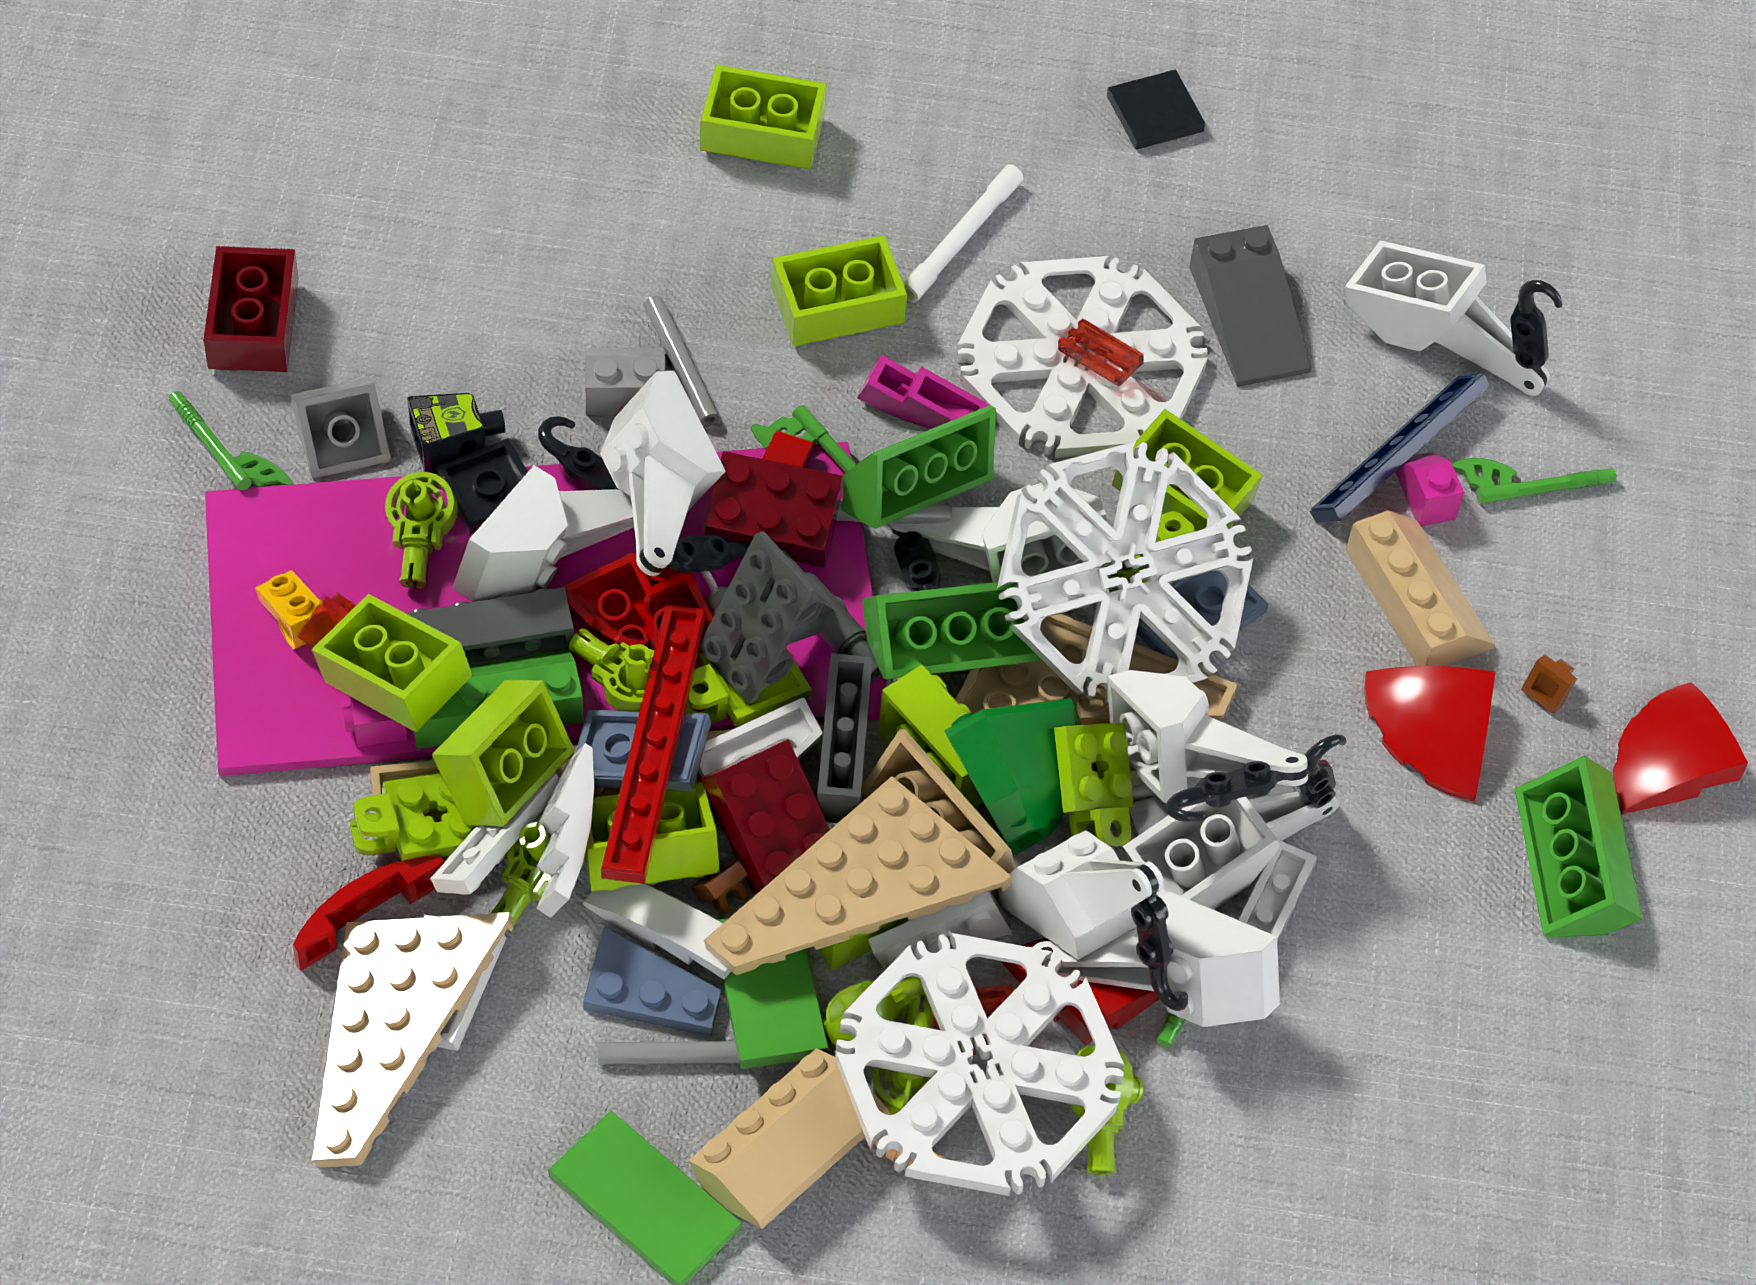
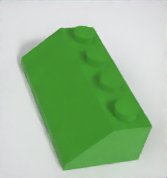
M989 405L871 453L843 475L842 511L877 529L922 510L928 505L936 504L993 480L996 408Z
M998 582L863 598L867 641L883 679L901 678L921 664L930 674L1043 661L1009 628L1012 625L1024 623L1023 617L1015 621H1006L1005 615L1017 611L1018 604L1013 598L1000 600L998 595L1006 589L1014 587V585H1002L997 588Z
M563 649L469 664L473 676L417 733L414 731L413 733L416 749L440 746L504 680H543L563 725L583 723V695L576 662L570 650Z
M1582 756L1514 788L1543 935L1547 938L1608 935L1642 920L1612 772L1586 756Z

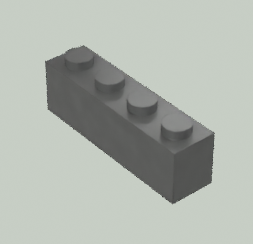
M565 587L557 589L543 588L533 593L514 596L500 595L490 600L471 603L458 602L452 606L434 609L419 608L406 613L461 642L468 664L569 649L570 641L574 636Z
M831 653L817 802L826 822L839 823L860 804L873 657Z

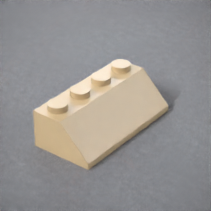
M1387 510L1353 523L1346 552L1417 666H1448L1494 649L1495 643L1417 520Z
M905 729L899 730L863 783L861 793L867 798L891 776L894 777L1010 874L1016 868L1011 849L910 734ZM998 890L990 891L994 899L997 900L999 898Z
M816 1048L688 1160L702 1189L726 1210L763 1229L865 1137L836 1064L835 1057ZM871 1091L878 1110L883 1114L890 1115L887 1107Z

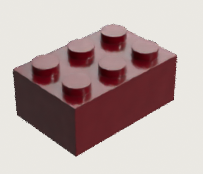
M216 246L203 339L208 369L288 372L299 281L295 249Z
M723 451L720 461L726 472L714 484L704 523L705 535H718L729 542H744L750 545L755 534L765 532L780 550H787L794 561L825 567L843 495L842 475Z
M789 739L774 742L700 778L735 856L748 874L745 878L753 894L759 893L830 830Z

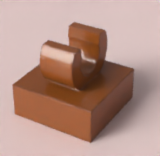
M1544 654L1535 662L1521 690L1554 714L1563 706L1578 679L1571 674L1575 668L1562 659L1555 662Z
M739 860L720 863V873L707 874L690 886L698 900H712L714 908L720 913H729L732 910L726 901V894L729 891L733 892L738 901L746 900L749 897L748 891L744 885L738 882L748 874Z

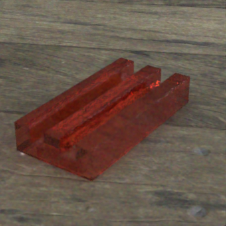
M1084 318L1078 322L1077 329L1072 327L1068 331L1067 338L1062 337L1058 340V350L1117 386H1121L1144 364V354ZM1079 343L1080 345L1094 352V355L1076 344ZM1107 361L1111 362L1112 364H1114V365H1116L1117 367L1121 368L1122 371L1116 369L1115 367L1111 366L1110 364H1108V363H1106V362H1107Z

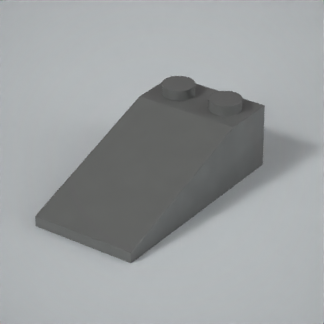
M1268 225L1195 238L1189 268L1236 386L1239 387L1310 373L1311 364L1284 267Z

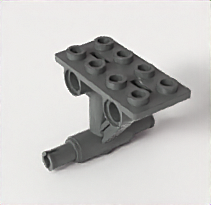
M765 532L755 534L701 641L700 650L748 704L757 701L764 687L778 682L792 668L794 661L785 651L786 646L819 634L836 654L873 657L871 682L879 679L882 674L867 642L866 631L848 612L844 601L834 596L815 574L805 573L791 558L787 550H780Z

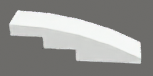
M586 743L566 763L538 823L539 827L542 825L552 835L537 865L539 869L551 875V878L536 909L550 918L571 896L583 864L591 828L594 796L593 749Z
M645 884L620 887L611 891H592L584 901L586 908L652 950L658 945L689 965L694 960L724 980L731 972L706 949L704 940L723 923L670 895Z

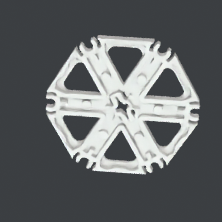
M1109 256L1020 262V267L1016 265L1011 267L1010 277L1014 281H1006L1000 274L996 275L995 285L990 280L957 344V363L971 364L969 366H960L959 377L962 380V386L971 395L996 408L995 421L1018 445L1024 434H1026L1025 449L1029 450L1032 443L1036 440L1045 442L1044 455L1047 457L1052 454L1055 445H1059L1056 448L1055 458L1079 457L1135 442L1164 409L1182 419L1206 368L1208 359L1206 357L1207 348L1193 347L1202 345L1204 333L1201 332V326L1145 269L1140 278L1137 279V265L1133 264L1128 273H1121L1117 270L1118 258L1111 260L1109 269H1105ZM1070 274H1088L1093 277L1095 284L1077 320L1043 286L1042 281L1044 278ZM1138 294L1150 297L1173 323L1167 329L1116 333L1133 297ZM998 305H1003L1037 339L992 342L985 339L982 332L994 308ZM1088 344V356H1085L1083 360H1080L1078 366L1076 367V355H1079L1081 351H1084L1086 345ZM1182 369L1183 375L1172 398L1166 402L1155 401L1128 374L1129 372ZM1047 379L1033 409L1026 413L1014 410L991 384L996 382ZM1088 392L1122 429L1116 432L1078 434L1070 426Z
M1136 441L1052 463L1039 471L1035 476L1042 482L1043 491L1038 492L1028 484L1016 498L997 586L998 588L1002 585H1014V587L1006 589L998 595L1000 600L1013 598L1018 604L1017 611L1005 615L1006 621H1015L1021 617L1025 620L1024 623L1015 624L1009 628L1077 695L1083 693L1085 680L1088 681L1084 687V697L1087 699L1095 696L1097 685L1103 686L1106 690V704H1109L1107 676L1129 670L1139 618L1178 656L1177 668L1173 672L1166 673L1167 675L1187 677L1192 683L1208 679L1209 677L1206 675L1214 674L1217 669L1209 661L1210 653L1216 654L1223 661L1229 658L1231 655L1230 651L1235 650L1253 558L1248 561H1237V558H1241L1252 551L1251 546L1238 548L1233 543L1234 535L1246 531L1245 526L1237 525L1230 529L1226 526L1227 523L1237 522L1241 518L1174 452L1168 455L1167 449L1162 448L1157 451L1155 462L1150 461L1146 457L1147 443L1144 442L1136 447L1134 455L1133 447ZM1109 467L1115 468L1121 473L1123 482L1113 528L1071 487V481L1075 476ZM1168 485H1176L1206 514L1207 526L1203 530L1155 543L1166 488ZM1035 521L1044 523L1083 563L1032 577L1026 575L1021 568V559L1029 525ZM1122 562H1124L1126 568L1133 567V569L1144 567L1143 570L1136 572L1135 575L1130 577L1129 584L1127 579L1123 577L1108 579V576L1117 573L1122 568ZM1108 563H1110V565H1111V566L1104 567V568H1102V566H1101V565L1108 564ZM1210 571L1221 572L1226 578L1227 586L1219 622L1211 626L1169 583ZM1148 579V582L1142 583V580ZM1111 588H1118L1117 591L1109 592ZM1097 603L1086 657L1082 663L1073 664L1042 635L1040 630L1041 622L1046 617Z
M955 933L950 934V943L944 934L938 936L937 945L940 951L937 953L927 951L921 940L917 942L915 957L911 951V945H909L844 1012L843 1019H841L840 1032L850 1034L854 1039L851 1041L837 1040L835 1061L870 1149L879 1140L876 1155L879 1158L890 1149L899 1151L901 1155L895 1160L894 1170L900 1172L905 1169V1177L1009 1196L1011 1188L1016 1194H1021L1024 1185L1020 1177L1025 1174L1033 1176L1039 1188L1044 1186L1046 1172L1049 1174L1050 1182L1052 1183L1116 1113L1121 1092L1109 1090L1105 1086L1108 1083L1122 1084L1124 1063L1087 978L1085 977L1083 983L1077 986L1080 976L1079 970H1074L1068 977L1059 976L1056 972L1060 969L1063 958L1058 955L1051 959L1052 951ZM974 957L1021 965L1027 973L1026 979L988 1019L966 969V963ZM1049 961L1048 967L1043 966ZM910 976L920 979L940 1030L884 1020L877 1014L876 1008L904 978ZM1066 1005L1076 1007L1081 1012L1095 1044V1051L1089 1056L1082 1057L1028 1047V1045ZM983 1037H986L989 1045H986V1042ZM973 1048L976 1055L979 1054L982 1060L989 1059L987 1061L986 1076L977 1064L970 1065L973 1058ZM866 1066L930 1077L931 1079L898 1113L886 1115L880 1112L875 1104L864 1076V1069ZM1019 1094L1084 1106L1085 1113L1058 1143L1047 1145L1037 1138ZM971 1106L994 1159L985 1166L942 1159L936 1156L932 1150V1147ZM910 1160L914 1161L910 1166H908ZM1006 1178H1010V1186L1006 1182Z

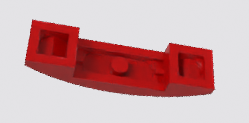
M438 855L397 861L362 875L334 893L306 921L293 943L295 963L300 972L337 950L335 932L345 927L347 922L355 921L399 893H402L411 905L435 890L430 878L444 864V860Z

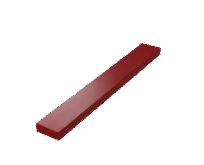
M665 605L601 867V879L645 884L706 625L707 609Z

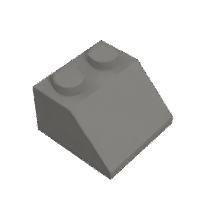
M585 348L586 416H617L619 409L626 406L634 397V394L645 385L655 372L665 371L664 348Z
M369 377L290 395L299 436L313 479L391 461L375 383Z

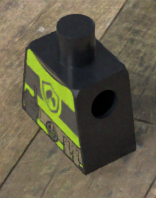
M470 393L407 397L410 430L424 472L435 474L436 466L486 447L485 436L506 432L502 410L479 413L474 396Z

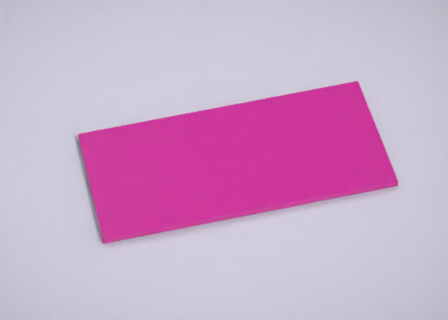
M837 442L851 458L849 442ZM820 444L814 445L806 468L842 475L843 479L845 472ZM766 448L726 452L762 459ZM723 451L716 452L720 460ZM561 464L537 466L555 478L559 491L590 490L572 479L565 472ZM526 466L525 468L529 471L533 466ZM404 476L247 488L246 490L205 491L219 776L433 758L432 754L439 746L416 749L413 730L407 727V740L357 747L355 731L346 732L343 707L351 706L350 696L325 683L311 650L327 634L295 650L292 649L284 638L278 621L259 601L255 587L269 581L276 575L292 570L327 608L332 629L368 594L404 613H410L419 608L434 609L452 606L458 602L471 603L472 601L452 589L468 541L473 535L468 534L458 514L453 527L443 536L442 549L435 550L432 545L433 551L428 555L426 586L417 588V581H414L413 588H408L399 583L404 547L403 549H398L393 545L394 529L385 511V502L389 490ZM714 484L687 512L679 537L705 535L704 523ZM437 488L447 508V495L441 489ZM407 505L404 507V516H405V517H407V516H406V507H407ZM836 521L826 566L820 567L795 562L805 573L815 574L834 596L842 599L847 606L848 612L866 631L862 599L872 597L873 595L861 522ZM634 528L559 558L553 565L557 568V572L546 588H560L632 552L636 554ZM735 558L721 570L709 571L718 587H729L743 558ZM701 572L691 573L706 602L708 594L711 592ZM568 603L574 635L577 633L584 639L579 634V630L586 629L607 645L615 644L612 639L589 627ZM816 634L786 647L812 689L811 698L806 700L818 725L824 724L830 657L831 653L835 652L819 634ZM571 652L576 662L583 695V723L565 725L564 728L572 745L575 746L578 745L588 710H617L607 702L604 695V687L592 679L593 665ZM698 655V659H697V663H696L695 669L700 667V665H699V655ZM882 676L870 683L867 721L879 720L882 690L887 687L886 679H883ZM691 708L694 712H703L705 710ZM726 713L725 719L711 724L709 732L735 729L737 727L728 713Z

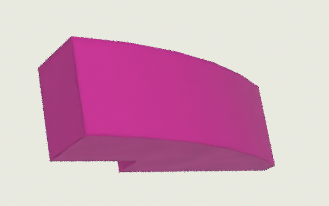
M882 354L871 368L857 396V399L878 410L928 429H933L989 406L986 402L922 366L917 373H914Z

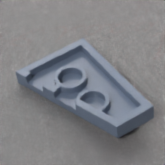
M603 928L583 1000V1010L708 1036L712 1035L721 1000V990L608 928Z

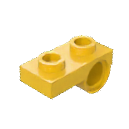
M292 570L276 575L269 581L255 587L259 601L278 621L280 630L292 649L295 650L332 630L327 608Z

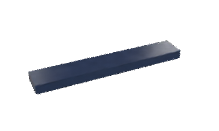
M1480 373L1456 377L1311 508L1309 512L1315 522H1334L1345 518L1490 386L1485 375Z

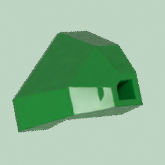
M1071 698L982 709L975 714L967 713L960 716L952 723V727L944 730L994 823L1011 849L1013 856L1051 836L1065 814L1062 807L1054 728L1081 725L1080 716Z

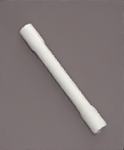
M1008 164L987 186L986 192L929 257L919 264L903 282L907 292V301L911 303L918 302L936 281L938 274L999 204L1003 203L1023 181V174L1016 166Z

